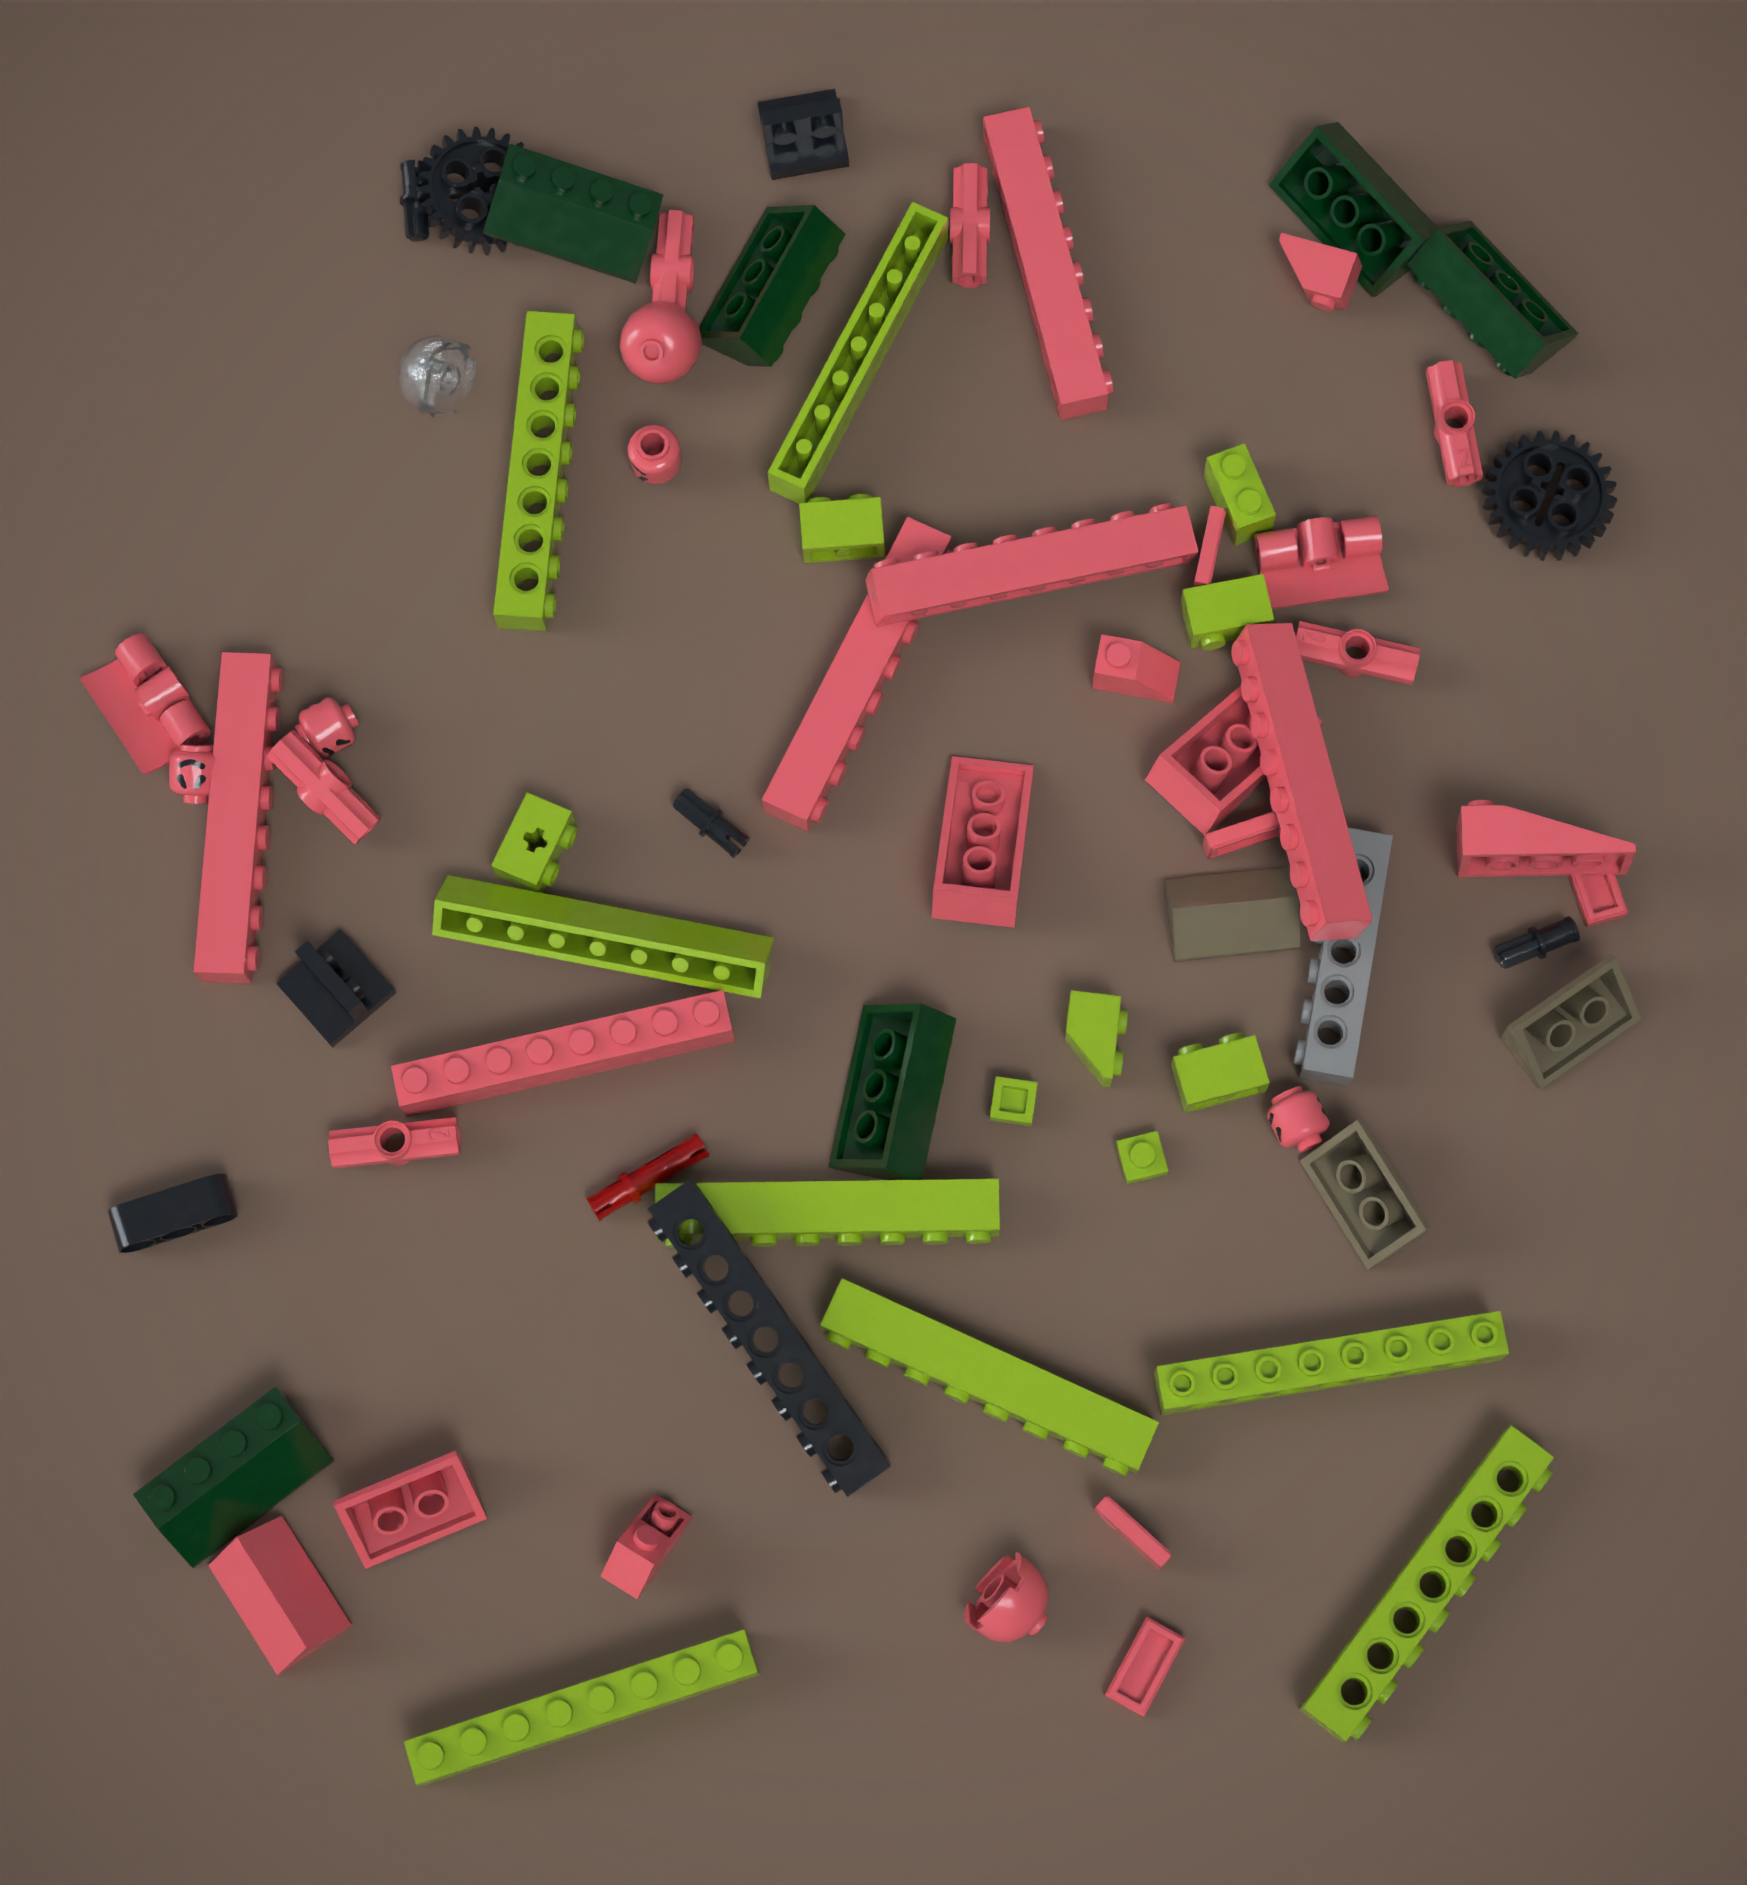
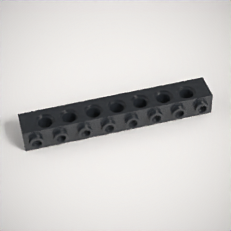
M689 1179L649 1207L648 1210L653 1216L647 1221L649 1226L661 1242L666 1239L670 1240L678 1252L672 1258L686 1278L692 1274L695 1276L702 1287L697 1292V1295L711 1314L718 1310L727 1324L721 1329L733 1347L738 1349L743 1346L752 1360L746 1365L758 1383L762 1385L768 1382L777 1396L771 1399L777 1411L785 1421L792 1417L802 1432L796 1435L798 1441L810 1457L817 1453L827 1468L821 1471L832 1490L837 1493L842 1489L848 1497L890 1468L891 1463L694 1179ZM690 1219L700 1222L704 1230L701 1241L695 1245L685 1243L680 1235L681 1226ZM713 1255L722 1256L728 1263V1273L721 1280H713L705 1272V1263ZM736 1291H745L753 1299V1309L746 1316L736 1315L730 1308V1298ZM760 1327H770L776 1331L778 1344L774 1350L765 1352L755 1345L754 1335ZM795 1363L801 1367L803 1380L800 1385L787 1387L780 1381L779 1370L783 1364ZM811 1399L824 1401L828 1407V1417L820 1423L810 1422L804 1415V1405L807 1401ZM836 1435H845L853 1443V1453L845 1459H838L829 1451V1441Z

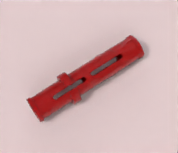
M694 1133L688 1139L629 1174L625 1171L617 1175L619 1180L592 1196L586 1197V1200L591 1205V1209L597 1219L602 1221L603 1218L628 1203L633 1202L635 1205L642 1201L640 1196L655 1188V1183H664L700 1160L708 1158L710 1155L707 1149H704L705 1145L698 1134Z

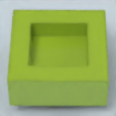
M996 1076L990 1121L1032 1127L1038 1082Z
M1158 1131L1116 1141V1148L1126 1185L1168 1174Z

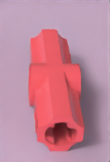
M963 163L953 170V207H950V244H953L952 283L958 284L962 288H977L981 284H986L987 244H990V207H987L988 175L987 168L978 165V163Z
M668 210V212L659 215L656 254H652L650 284L651 290H653L652 302L666 301L675 303L684 308L682 311L687 313L688 292H692L694 280V257L691 256L695 228L694 217L681 210Z
M1453 360L1440 361L1426 369L1435 419L1433 434L1440 446L1447 485L1455 487L1470 486L1472 483L1481 481L1483 478L1473 425L1475 412L1469 404L1462 363L1454 362ZM1456 419L1462 423L1463 427L1459 429L1452 428L1446 424L1445 420Z
M1299 621L1296 639L1303 661L1338 668L1342 674L1349 677L1368 675L1403 684H1413L1421 648L1377 639L1363 629H1353L1346 632ZM1350 647L1360 648L1366 657L1353 659L1346 653V649Z
M295 730L290 731L279 740L266 755L298 787L296 791L300 799L314 812L325 815L354 845L362 840L382 819L351 788L352 782L345 772L333 762L323 760Z
M456 1117L407 1123L390 1120L383 1122L379 1126L329 1131V1155L333 1169L385 1163L400 1166L412 1160L461 1155V1136ZM395 1134L404 1135L405 1143L399 1151L388 1152L385 1150V1144L389 1137Z

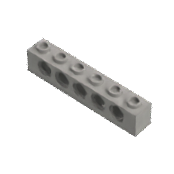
M1349 827L1348 830L1358 867L1366 878L1363 885L1373 920L1356 939L1314 941V943L1321 944L1319 959L1311 958L1307 983L1314 984L1312 1000L1304 999L1300 1023L1307 1024L1305 1040H1297L1293 1064L1301 1065L1299 1078L1347 1087L1350 1086L1354 1078L1393 835ZM1339 947L1345 948L1351 953L1353 961L1347 964L1338 963L1333 959L1331 950ZM1328 988H1338L1345 994L1346 1001L1342 1004H1333L1326 999L1324 991ZM1322 1028H1331L1338 1034L1339 1042L1334 1045L1324 1044L1319 1039L1317 1031Z

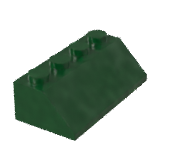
M1339 122L1317 125L1268 184L1323 244L1358 254L1362 268L1357 281L1372 297L1378 296L1411 270L1407 263L1436 229H1439Z
M509 144L483 234L636 284L654 231L663 194Z
M815 205L767 207L699 326L702 345L747 366L772 367L774 362L782 355L783 346L791 331L800 323L802 312L810 297L819 289L820 279L828 265L838 255V247L846 234Z
M1472 221L1436 229L1407 263V266L1415 273L1414 278L1417 283L1424 289L1432 291L1441 301L1442 309L1452 318L1458 319L1469 330L1468 335L1471 340L1478 346L1486 348L1495 358L1496 366L1504 374L1512 376L1514 379L1534 372L1579 334Z
M922 1003L863 1005L829 1168L884 1180H923L957 1018Z
M274 1387L140 1488L133 1496L161 1534L192 1568H195L324 1470L334 1460L287 1395L277 1387Z

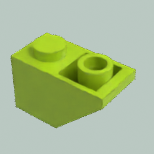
M1071 990L1065 1042L1101 1086L1111 1087L1113 1075L1121 1076L1124 1051L1116 1050L1117 1034H1126L1128 1010L1120 1009L1121 996Z

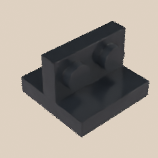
M835 89L758 102L772 180L849 167V157L843 132L842 109Z
M341 929L316 950L308 941L301 945L294 952L302 962L276 983L332 1048L396 994L392 986Z

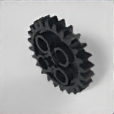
M478 126L474 127L472 137H467L462 129H458L456 142L447 135L443 136V149L433 144L430 151L432 158L424 157L421 168L424 171L419 172L417 183L423 186L418 187L416 195L418 199L425 200L421 204L420 212L421 214L433 213L429 218L428 227L441 225L439 238L442 240L450 234L454 236L453 248H457L465 241L468 242V251L471 254L474 252L477 244L482 245L486 255H489L492 244H496L502 253L506 251V241L483 234L500 172L489 171L484 164L495 163L502 169L509 147L510 134L508 133L501 140L495 139L494 128L489 130L487 137H481ZM520 142L516 146L523 148L524 143ZM459 174L465 181L455 183L449 180L447 175ZM448 198L458 199V201L451 202ZM471 209L477 212L480 217L469 219L461 211Z
M1556 430L1550 440H1545L1543 433L1537 431L1533 443H1531L1528 437L1521 435L1518 442L1519 448L1509 442L1504 450L1505 456L1497 453L1493 461L1495 467L1488 468L1485 478L1490 482L1484 484L1482 493L1490 497L1484 500L1482 507L1485 510L1494 511L1490 514L1487 523L1488 525L1501 524L1496 535L1497 538L1508 534L1512 537L1508 548L1513 549L1519 543L1525 545V557L1533 549L1539 550L1540 561H1544L1548 551H1553L1556 559L1560 561L1566 548L1574 557L1578 556L1581 549L1580 543L1590 549L1595 542L1594 536L1602 537L1607 529L1604 524H1610L1614 513L1608 509L1614 508L1617 498L1609 494L1614 491L1617 484L1614 481H1604L1612 469L1610 466L1601 468L1597 466L1602 458L1601 453L1591 457L1586 454L1590 446L1589 442L1584 443L1579 448L1575 447V435L1573 434L1569 436L1566 442H1560V435ZM1532 465L1543 468L1546 475L1536 476L1529 471L1528 467ZM1562 465L1564 470L1542 526H1536L1535 520L1556 466ZM1567 480L1581 482L1584 490L1578 491L1570 488ZM1525 501L1532 507V510L1528 512L1521 511L1516 508L1514 502ZM1563 515L1568 518L1571 525L1561 526L1553 520L1552 516Z

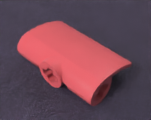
M1377 515L1333 522L1332 518L1329 517L1313 518L1299 523L1297 528L1254 534L1259 575L1264 574L1272 609L1385 593L1389 590L1380 556L1383 542L1381 526Z
M144 633L132 635L121 642L115 650L117 660L80 678L140 771L145 775L170 764V756L173 752L180 751V744H203L210 737L211 730L189 699L190 693L174 670L166 665L148 636Z

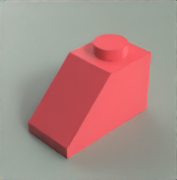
M1281 233L1279 242L1308 300L1311 301V305L1327 312H1333L1334 308L1346 311L1362 268L1358 254Z
M1101 634L1092 689L1173 703L1181 662L1142 641Z

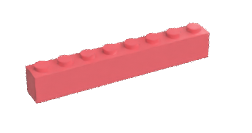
M1030 106L983 117V138L1059 418L1064 420L1107 410L1108 395L1114 393L1112 378L1109 370L1102 371L1099 358L1104 356L1102 342L1098 333L1092 335L1089 322L1094 320L1090 299L1088 297L1082 298L1079 286L1084 285L1083 274L1079 261L1072 263L1069 250L1074 249L1072 233L1069 226L1063 227L1060 215L1064 214L1063 201L1060 191H1053L1050 179H1054V170L1050 155L1043 156L1040 144L1044 143V133L1040 120L1033 121Z
M1172 503L1161 504L1150 508L1149 513L1136 516L1133 511H1125L1111 516L1110 521L1097 524L1095 519L1081 520L1072 524V529L1057 531L1056 527H1046L1034 531L1032 537L1017 539V535H1006L993 540L992 545L978 547L975 542L966 543L953 549L954 552L938 555L936 550L926 551L915 555L914 560L899 563L896 558L882 560L874 564V568L870 570L865 579L876 626L879 627L1188 564L1199 551L1187 505L1173 508Z
M907 516L886 559L896 558L899 563L912 561L915 555L926 551L936 550L938 555L952 553V536ZM867 594L762 798L764 812L807 832L813 821L821 822L829 806V800L825 798L831 786L838 787L842 782L848 767L844 761L850 749L855 752L857 751L866 732V729L862 726L868 714L874 716L882 703L884 693L880 692L885 680L889 679L892 681L902 662V658L898 657L904 643L911 645L916 637L920 623L916 621L917 619L877 627L869 594Z
M1292 623L1247 624L1233 643L1231 655L1233 663L1238 666L1240 673L1242 698L1247 702L1250 711L1251 732L1253 737L1257 738L1259 745L1261 770L1267 776L1271 791L1270 805L1278 817L1281 829L1280 843L1288 855L1290 881L1293 887L1297 889L1301 905V922L1307 927L1310 941L1356 939L1371 923L1373 918Z
M222 652L213 745L215 763L210 779L193 971L202 982L252 984L253 971H258L260 966V948L255 946L256 931L262 930L264 922L263 907L258 906L259 891L265 890L267 884V869L265 865H262L263 850H269L270 827L265 825L266 810L271 811L274 802L273 787L268 786L269 773L276 769V765L266 755L274 747L272 746L273 731L278 732L280 728V709L275 707L276 692H282L284 682L283 669L278 668L271 654Z
M724 990L401 1063L391 1066L399 1107L408 1117L735 1041Z

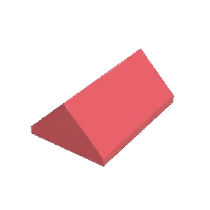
M456 1450L333 1501L334 1508L365 1569L487 1519L466 1460Z
M283 1516L237 1536L208 1565L278 1676L352 1626V1623Z

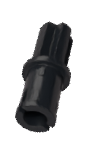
M407 160L400 165L402 170L403 196L400 197L399 202L404 206L406 238L413 242L424 241L429 237L428 214H421L420 212L421 204L425 200L418 199L416 196L418 187L423 186L417 183L419 172L424 171L421 168L423 161L420 160L417 162L418 167H415V160Z
M690 789L683 790L676 797L673 803L674 809L700 829V836L704 837L707 835L728 852L732 858H735L742 850L733 844L729 838L732 837L743 847L750 840L748 835L742 833L722 816L723 811L721 809L714 810Z
M1570 916L1539 929L1531 927L1528 929L1527 934L1497 945L1494 948L1495 957L1499 965L1504 969L1537 956L1539 959H1544L1548 952L1579 941V931Z

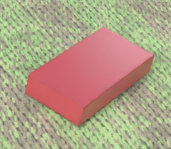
M1210 506L1193 587L1211 584L1226 514L1225 508Z
M1273 811L1205 834L1202 847L1207 859H1213L1279 837L1281 829L1277 814Z
M1571 874L1568 876L1586 927L1622 918L1628 914L1615 874L1582 876L1580 874Z
M1105 1496L1095 1507L1094 1512L1155 1568L1160 1570L1170 1559L1171 1552L1112 1498Z
M1146 1617L1104 1696L1144 1717L1186 1638Z

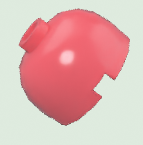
M666 301L646 303L630 315L622 328L619 347L623 362L632 374L644 382L658 385L675 382L689 373L700 357L702 337L699 325L694 318L691 319L687 313L682 311L684 308L678 304Z
M1015 1552L1016 1560L1007 1555L987 1572L975 1588L976 1591L983 1592L976 1605L974 1606L968 1601L965 1607L963 1617L965 1623L991 1641L1009 1643L1017 1641L1027 1634L1035 1635L1047 1620V1614L1045 1613L1049 1599L1047 1583L1036 1566L1019 1552Z

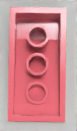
M1241 686L1164 750L1145 779L1150 786L1204 836L1226 819L1267 779V776L1261 770V753L1257 738H1254L1251 732V715L1247 702L1242 698ZM1318 717L1319 724L1321 725L1323 721Z
M952 756L933 887L931 918L1015 928L1034 765Z
M1475 800L1469 802L1468 806H1461L1456 827L1458 877L1570 876L1571 874H1580L1581 876L1627 875L1636 854V844L1506 805H1494V802L1490 800Z

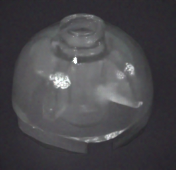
M433 335L419 339L406 351L399 365V386L401 393L412 407L438 419L450 417L457 412V410L452 409V406L460 395L464 401L467 400L476 375V360L474 357L469 356L467 349L471 348L468 344L449 337Z

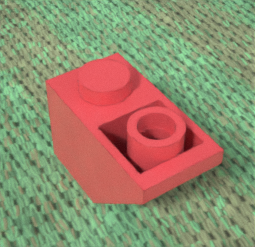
M655 1494L616 1542L600 1577L635 1599H638L661 1569L692 1516Z

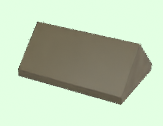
M1290 867L1165 879L1175 962L1300 949L1299 897L1297 889L1293 887L1290 881Z
M1611 954L1509 1024L1501 1035L1500 1040L1533 1084L1541 1090L1642 1019L1618 960Z
M1363 1118L1357 1119L1300 1160V1163L1367 1270L1423 1239L1431 1229Z

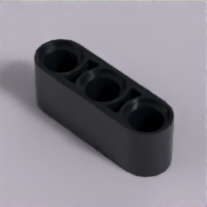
M214 1174L121 1203L108 1210L119 1253H130L224 1224L238 1217L227 1174Z

